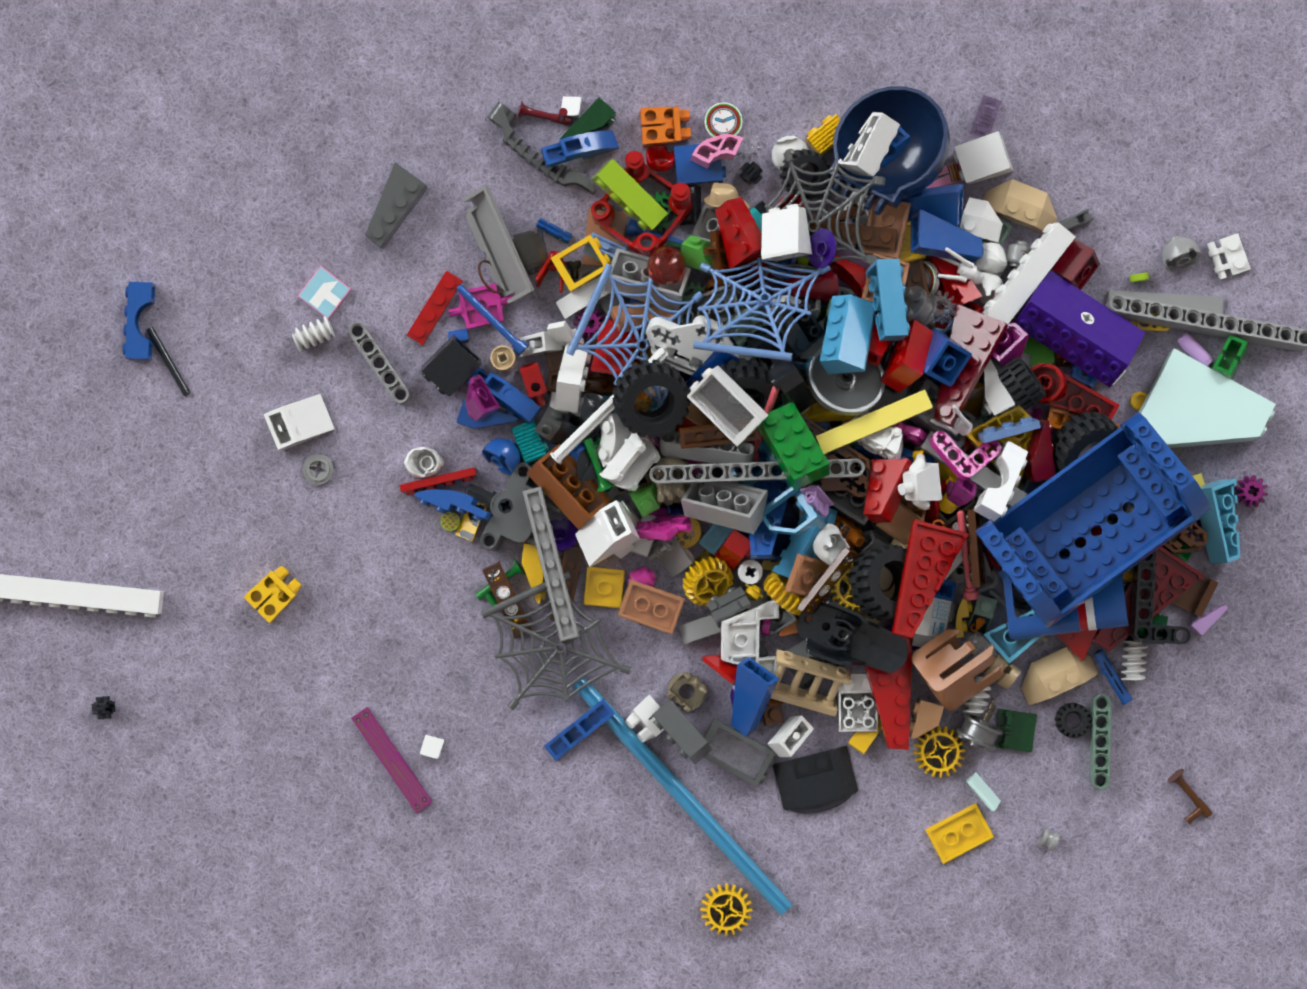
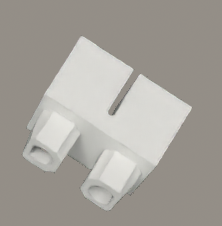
M650 695L646 696L630 711V715L625 720V723L631 729L637 724L643 728L637 734L641 742H645L650 738L653 739L664 730L660 731L653 723L656 719L652 714L660 706Z

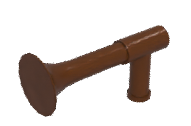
M1179 769L1167 781L1168 783L1174 782L1178 784L1197 807L1184 818L1190 825L1201 814L1208 818L1213 812L1183 778L1184 769Z

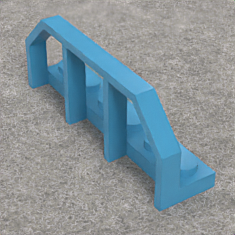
M762 438L759 450L767 454V462H776L774 455L764 438ZM780 466L772 467L771 471L775 468L778 470L776 472L777 476H780L782 474V469ZM738 467L732 470V475L736 478L740 477L737 473ZM762 469L759 470V471H758L757 473H755L753 476H754V477H759V476H761L762 473H763V470H762ZM781 480L782 482L785 481L788 485L785 487L786 491L765 506L762 518L772 533L799 536L811 526L816 525L819 529L826 526V523L816 512V509L805 501V495L800 491L802 488L794 491L788 480ZM745 481L738 483L747 486H752L758 481ZM795 495L798 500L795 503L801 511L805 510L808 514L806 516L807 520L795 529L772 526L766 515L788 498Z

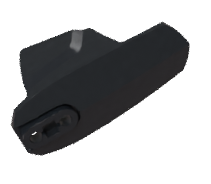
M824 600L812 615L803 612L799 617L797 630L799 635L807 641L806 653L839 665H865L889 673L897 671L907 660L908 648L905 639L893 635L891 631L865 619L860 613L837 603ZM807 616L812 617L811 623L806 621ZM829 623L830 629L826 630L823 624Z

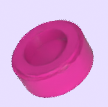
M763 619L762 635H769L771 619Z

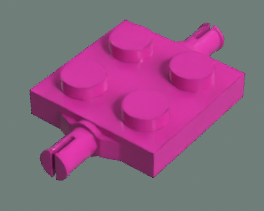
M496 283L488 285L493 290L498 291ZM486 286L468 289L499 322H504L503 305L508 304L507 300L512 298V295L501 298L499 294L491 292ZM460 293V307L449 309L450 317L463 316L467 330L491 324Z
M903 422L891 426L902 430L903 443L908 440L912 441L913 445L921 446L928 435L922 429L907 426Z
M659 515L651 521H638L636 524L637 529H639L637 531L639 538L647 539L648 541L655 539L669 541L677 533L683 531L690 532L692 530L690 517Z

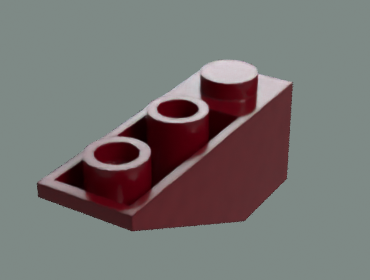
M1041 418L1037 419L1041 428L1033 430L1027 448V464L1024 467L1025 479L1033 482L1050 479L1055 475L1056 464L1053 459L1054 446L1051 442L1052 427L1049 420Z

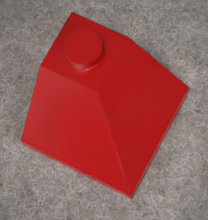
M721 654L705 655L701 658L702 661L728 682L734 683L736 680L737 664L723 661Z

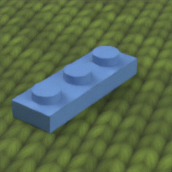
M1028 416L1021 418L1020 422L1013 423V421L1002 423V426L995 428V426L986 427L983 429V432L978 433L980 441L987 443L1041 427L1039 420Z

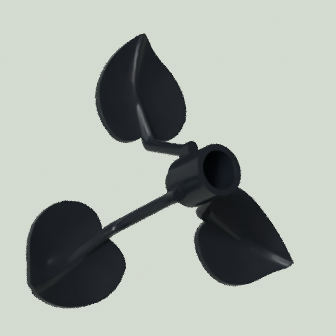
M585 393L581 406L583 422L607 401L604 397L595 393ZM600 428L597 431L598 434L593 437V442L601 438ZM586 448L581 451L577 459L576 472L580 482L598 479ZM600 461L602 470H604L606 467H603V465H602V463H601V461Z

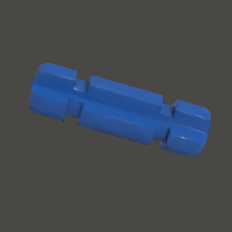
M542 218L536 224L538 229L545 230L546 233L557 239L560 238L561 241L567 244L572 238L571 233L564 232L563 229L552 223H547Z

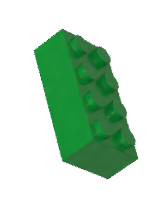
M793 402L767 413L768 416L758 426V430L794 491L830 475V463Z

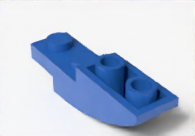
M613 130L596 131L560 139L559 143L542 147L541 153L546 167L549 168L578 158H583L584 160L619 149V145Z
M479 367L467 380L469 385L472 377L481 375L492 395L499 403V406L528 423H531L541 410V407L528 396L493 372L488 373Z
M434 489L416 492L414 495L420 498L419 503L428 507L430 504L437 506L435 510L444 514L447 511L454 513V510L466 515L468 511L473 514L472 518L481 522L484 519L489 521L492 517V513L476 507L479 499L464 493Z

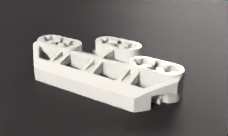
M702 315L695 317L691 324L678 325L661 317H654L649 321L646 328V335L651 345L652 355L659 350L656 346L664 348L669 356L663 362L699 379H703L701 375L708 369L698 365L700 360H702L703 365L713 369L717 365H726L729 363L728 361L733 359L734 361H738L739 358H746V360L754 359L753 356L694 349V341H704L707 333V320ZM711 318L709 337L718 331V321ZM729 337L718 338L708 342L734 346ZM678 350V351H677V354H678V355H681V356H683V357L688 358L689 361L686 360V359H684V358H681V357H679V356L674 355L675 351Z

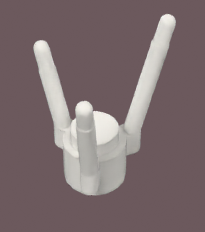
M945 248L946 252L960 260L961 263L952 259H941L958 266L957 273L960 276L938 274V278L960 280L965 283L967 279L972 280L977 266L949 248Z
M956 405L952 406L958 415L953 427L930 419V422L951 431L954 435L958 433L963 436L967 435L973 428L972 423L963 416Z

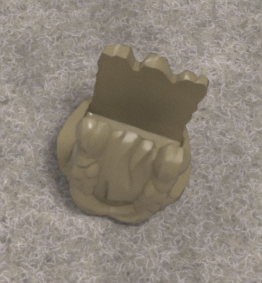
M664 457L660 458L655 463V466L689 465L690 463L681 458ZM676 469L673 472L674 479L679 480L684 476V472L681 469ZM656 470L654 472L655 479H663L664 472ZM691 483L656 484L658 502H665L666 506L672 505L673 502L680 503Z
M682 672L670 680L667 698L680 707L681 711L689 713L702 704L707 688L705 684L701 683V679L698 676ZM683 684H690L694 688L695 693L690 699H684L679 694V689Z

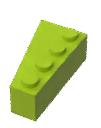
M614 159L608 161L591 178L615 203L623 208L628 216L635 218L638 221L637 224L644 231L653 230L668 214Z

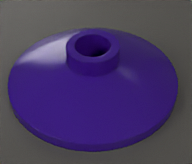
M819 229L810 239L812 254L808 256L813 266L825 268L834 259L836 241L831 231Z
M566 519L550 521L551 525H553L552 530L557 550L565 551L572 548L578 541L575 535L578 532V528Z

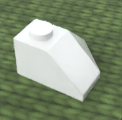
M969 197L962 215L960 228L982 240L998 243L1003 224L988 201Z

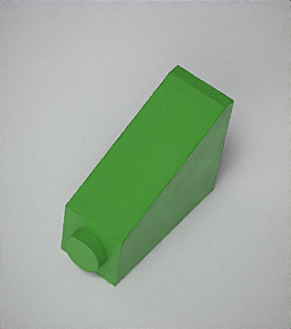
M653 481L648 486L645 485L634 492L628 491L642 517L659 509L662 502L657 500L656 483Z

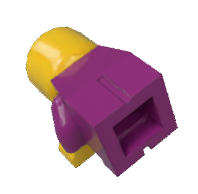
M950 476L946 480V493L942 496V500H939V508L942 512L951 514L959 507L969 503L975 497L977 484L971 480L969 481V479L960 480L958 478L955 480Z

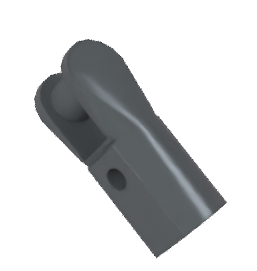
M1086 209L1059 223L1070 232L1094 219L1090 218L1089 209ZM1080 215L1084 221L1082 223H1079L1077 218Z

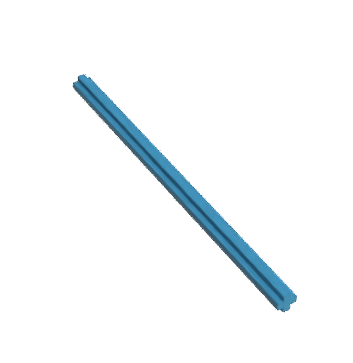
M584 677L573 685L572 688L576 690L588 680ZM591 683L578 692L580 697L591 708L600 700H605ZM606 701L615 714L604 723L780 915L784 914L792 906V903L647 744L641 742L637 737V733L629 728L625 720Z

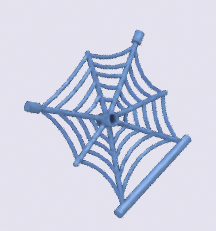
M757 257V260L747 265L731 269L714 270L712 266L702 262L700 269L707 273H712L715 283L711 298L703 306L698 307V310L704 313L708 327L705 340L702 342L694 341L693 348L792 361V353L785 352L787 335L792 326L805 314L811 315V311H808L810 290L819 274L823 275L830 271L829 265L825 268H818L816 271L784 266ZM762 262L787 270L812 274L801 276L778 272L762 267ZM756 263L758 264L752 269L737 275L726 277L721 274L739 271L748 268ZM756 269H758V271H757L756 273H754V274H752V275H750V276H748V277H746V278H743V279L738 280V281H733V280H731V279H734V278H739V277H742V276H744V275H747V274H749V273L755 271ZM763 270L801 280L794 284L777 281L764 276ZM759 274L760 278L746 286L739 284ZM717 276L724 281V294L715 305H709L717 293ZM764 279L788 287L784 289L773 288L766 285ZM812 279L806 291L805 310L798 308L800 290L806 281ZM728 282L733 285L732 295L726 304H720L727 294ZM758 282L761 284V287L757 290L751 291L747 289ZM799 286L795 297V307L790 306L791 290ZM736 288L742 290L739 301L731 303L735 296ZM766 288L778 292L771 296L769 293H766ZM788 292L787 305L780 303L781 295ZM745 293H747V300L745 302H742V300L745 297ZM751 296L754 297V298H756V299H758V300L750 301ZM739 306H746L748 311L741 315ZM772 306H775V308H774L773 311L771 312L770 308H771ZM730 307H735L738 318L731 321V314L728 309ZM761 307L762 310L767 311V314L756 310ZM779 307L783 308L774 319L773 315L775 311ZM725 308L729 323L721 328V319L717 309ZM713 309L718 320V331L709 337L711 324L706 310ZM791 310L780 322L777 329L775 323L784 311ZM751 313L763 315L769 318L770 322L761 318L747 316ZM793 313H801L787 328L782 342L779 335L782 325ZM747 320L759 321L771 326L774 333L755 325L735 324ZM733 328H752L768 333L776 338L777 343L762 336L749 333H722ZM746 336L771 343L779 348L780 352L708 342L723 337Z
M606 264L566 353L573 356L576 350H582L596 356L608 366L616 379L614 385H617L618 377L622 378L624 376L622 372L629 367L632 368L631 365L634 359L649 360L646 350L651 348V345L648 344V338L645 339L647 322L649 323L650 321L648 319V311L655 317H661L671 322L677 318V324L681 325V314L688 309L686 324H689L692 305L698 303L704 297L700 291L689 302L674 301L659 293L653 285L652 278H649L648 282L627 283L613 277L611 274L613 266ZM609 278L611 282V299L607 316L595 335L584 345H578ZM615 282L631 287L648 285L647 293L628 294L620 292ZM653 289L666 302L685 306L679 311L665 309L655 302L651 296V290ZM615 291L619 300L618 315L615 323L605 338L596 345H589L601 333L608 322L613 307ZM622 296H646L645 304L640 305L625 304ZM650 300L660 310L675 314L671 318L658 315L649 307ZM627 307H645L644 315H630ZM623 309L626 316L621 333L611 344H602L616 329L621 316V310ZM632 318H643V322L641 325L635 326ZM629 322L631 331L628 337L621 344H616L622 338ZM642 328L641 336H639L637 329ZM634 333L637 339L635 343H627ZM641 341L644 344L642 349L639 347ZM635 347L636 350L632 353L628 348ZM614 348L622 355L627 363L624 368L614 354L607 349ZM618 348L626 350L631 355V358L628 360L625 354ZM588 349H601L609 354L621 369L619 376H617L612 366L603 357ZM640 351L642 352L643 357L637 356ZM651 386L655 390L657 398L644 389L643 392L651 396L660 405L659 408L664 404L668 394L667 388L662 398L660 395L662 386Z

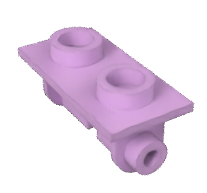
M811 485L800 489L805 495V501L816 509V512L821 517H827L829 506H833L834 503L818 485Z

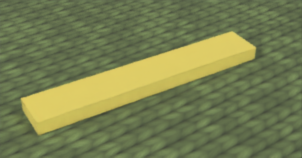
M923 390L819 434L816 438L823 453L827 454L933 409L926 390Z

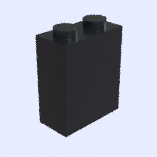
M453 334L422 365V376L428 382L432 381L441 394H446L450 397L481 366V359Z

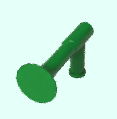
M592 437L584 439V443L599 481V487L596 492H601L615 485H612L608 480L599 475L603 470L596 449L600 445L601 438L593 442Z
M515 558L514 565L506 572L508 579L517 574L526 575L524 569ZM489 584L475 593L479 600L485 597L491 606L498 604L491 594L492 590Z

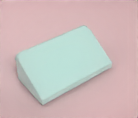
M975 772L966 780V783L989 810L994 812L1001 800Z

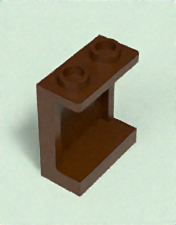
M1203 577L1187 591L1180 594L1171 604L1197 617H1202L1218 582Z

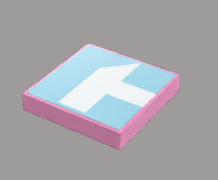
M320 266L298 297L329 320L352 289Z

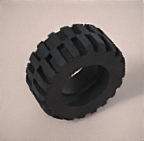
M739 358L738 361L733 359L728 361V364L719 366L742 389L751 388L758 390L760 393L753 400L763 410L765 409L771 389L774 386L770 381L773 378L769 372L771 367H767V364L762 361L758 363L757 359L752 358L750 360ZM715 377L707 383V399L730 422L752 420L754 418L741 403H734L728 400L732 394ZM781 389L778 393L773 410L782 407Z
M654 359L652 363H649L648 360H643L642 364L637 365V363L631 365L632 369H625L622 372L624 376L622 378L618 377L616 381L618 387H614V397L612 398L615 410L624 427H627L633 434L637 432L638 436L643 438L646 435L649 438H656V435L663 437L666 436V432L675 431V426L681 425L684 422L683 416H687L689 413L687 406L691 405V400L687 397L690 393L679 372L674 367H671L670 364L666 362L661 364L659 360ZM651 386H662L668 389V397L665 403L657 410L642 412L635 408V400L644 389Z
M1088 412L1081 413L1080 416L1075 415L1071 417L1070 421H1065L1062 424L1063 426L1057 429L1055 432L1056 436L1052 437L1051 440L1054 446L1053 459L1058 473L1078 459L1079 454L1087 445L1095 441L1100 443L1119 429L1116 424L1106 415L1099 414L1098 412H1090V414Z
M892 544L869 548L863 551L853 562L855 566L851 567V578H849V584H851L850 594L854 596L853 601L855 605L860 606L859 610L863 614H867V617L877 621L894 619L907 548L903 549L900 545ZM883 566L890 570L895 582V589L891 599H888L883 594L879 584V576Z

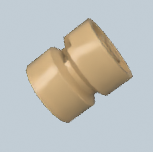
M504 345L497 346L491 352V363L498 371L509 372L515 367L517 359L510 347Z
M998 654L995 656V662L986 668L984 674L988 675L999 666L1005 664L1003 676L997 679V684L1007 690L1017 679L1021 670L1013 664H1008L1004 657Z

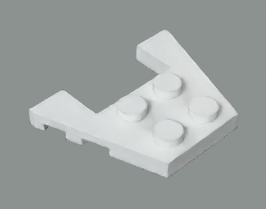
M774 600L721 621V659L723 661L738 665L744 659L750 657L775 675L778 668L776 656L759 657L760 620L779 618V605Z

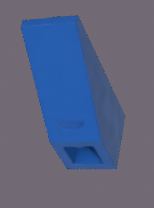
M463 400L456 421L458 424L480 429L519 422V418L515 417L516 415L510 411L505 410V413H501L496 410L483 420L475 422L468 415V409L465 406L466 401Z

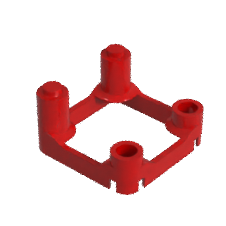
M631 151L625 157L626 167L624 170L637 183L644 181L649 176L671 192L669 207L678 217L660 239L651 233L645 232L639 235L632 243L609 227L614 219L615 212L614 208L608 203L611 198L607 193L602 199L592 204L591 214L594 223L598 224L600 229L636 254L653 258L655 252H659L692 209L691 192L689 186L685 183L673 185L645 164L644 157L640 152ZM602 207L606 209L605 214H596V211L601 210ZM649 239L653 243L650 247H643L641 242Z

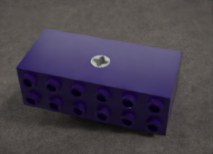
M1052 271L1047 273L1026 300L1013 322L1020 326L1028 335L1109 388L1129 366L1146 333Z

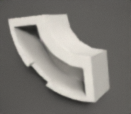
M610 413L599 424L601 442L596 451L603 467H607L606 463L613 459L617 451L624 445V440L628 439L632 434L627 427H624L617 413Z

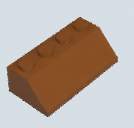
M558 444L538 460L527 474L539 487H542V491L580 530L611 499L604 491L596 492L599 486L594 480L584 482L578 480L576 472L577 462L570 454L562 460V464H559L552 458L550 453H554L561 446Z

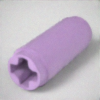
M1188 332L1177 340L1181 348L1196 361L1206 366L1213 361L1208 352Z

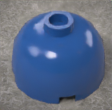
M496 438L491 440L481 452L488 463L492 460L494 464L500 467L498 470L506 475H511L520 463V452L517 449V444L511 439Z

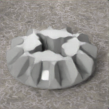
M321 454L310 456L303 465L304 477L308 482L315 485H322L328 482L334 473L333 464L330 459ZM320 463L321 468L326 470V472H320L317 476L316 471L310 468L317 467Z

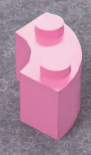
M721 134L706 139L694 150L690 161L708 169L713 162L719 159L734 160L743 138L731 134Z

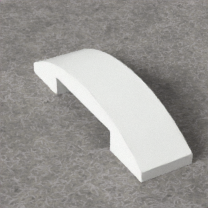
M600 277L556 302L564 319L587 307ZM605 286L599 300L611 293L605 291Z

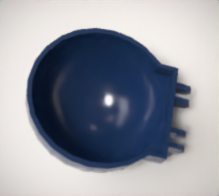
M890 86L876 89L862 96L846 110L835 130L833 141L835 161L831 168L835 167L840 159L844 160L850 151L848 149L851 143L854 145L861 136L858 132L872 112L884 113L899 123L900 127L911 137L903 151L884 169L880 166L879 171L875 174V176L885 178V186L873 185L870 187L867 193L868 198L864 203V209L870 210L876 200H878L879 202L874 210L876 215H880L886 205L897 209L902 199L914 196L931 185L942 172L949 154V127L941 108L927 94L906 86ZM839 166L844 172L855 178L866 180L873 178L872 176L854 175ZM839 171L835 177L846 186L860 190L868 184L851 180ZM835 182L832 189L839 193L842 186ZM844 188L842 196L849 198L853 191Z

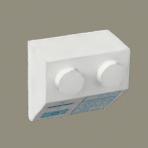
M933 598L915 634L936 637L945 631L951 601Z

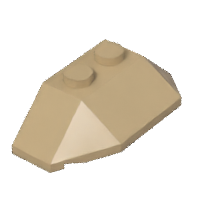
M1013 179L986 191L983 200L990 203L998 217L1044 234L1043 230L1049 223L1052 224L1057 221V216L1047 192Z
M1064 647L1032 662L1022 683L1021 690L1028 705H1032L1081 685L1099 673L1091 656L1086 655L1085 660L1082 661L1070 648Z

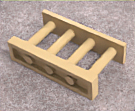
M777 649L776 664L779 666L775 676L779 680L771 699L835 717L838 711L835 696L841 683L850 685L851 670ZM786 667L797 670L791 685L780 683ZM805 672L816 675L809 691L798 688ZM823 678L834 681L827 696L817 693Z

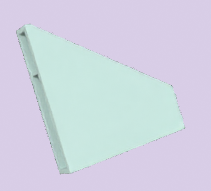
M1174 348L1167 355L1139 413L1148 420L1169 448L1254 441L1265 434L1267 430L1265 425L1274 416L1275 411L1273 409L1276 404Z

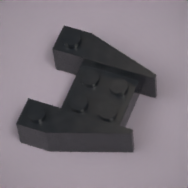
M757 330L753 333L777 343L775 338L766 332ZM746 338L750 344L747 348L780 352V349L771 343L757 338ZM759 357L762 362L767 364V367H771L769 372L773 378L770 381L776 390L780 388L788 401L795 404L799 413H802L817 402L791 361Z

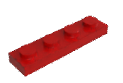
M446 270L406 336L423 346L457 292V287L462 284L463 280Z
M473 467L399 486L401 493L406 492L408 496L418 492V489L425 488V490L437 489L436 485L444 484V487L455 485V481L460 479L463 482L474 480L473 476H477L476 468Z

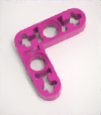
M937 431L930 438L931 447L960 480L970 479L995 458L1002 449L1000 442L995 440L982 444L967 457L945 432ZM939 438L943 440L941 443H937ZM993 446L994 449L987 454L985 451ZM949 451H952L957 455L956 460H951L949 458ZM975 455H979L982 458V464L975 462ZM967 468L968 471L964 474L962 470Z

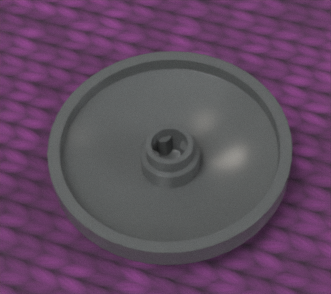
M820 348L810 361L807 370L808 386L814 398L824 408L839 415L854 416L872 409L881 398L885 388V384L881 382L884 374L881 364L877 367L867 362L863 372L828 374L820 362L822 348Z

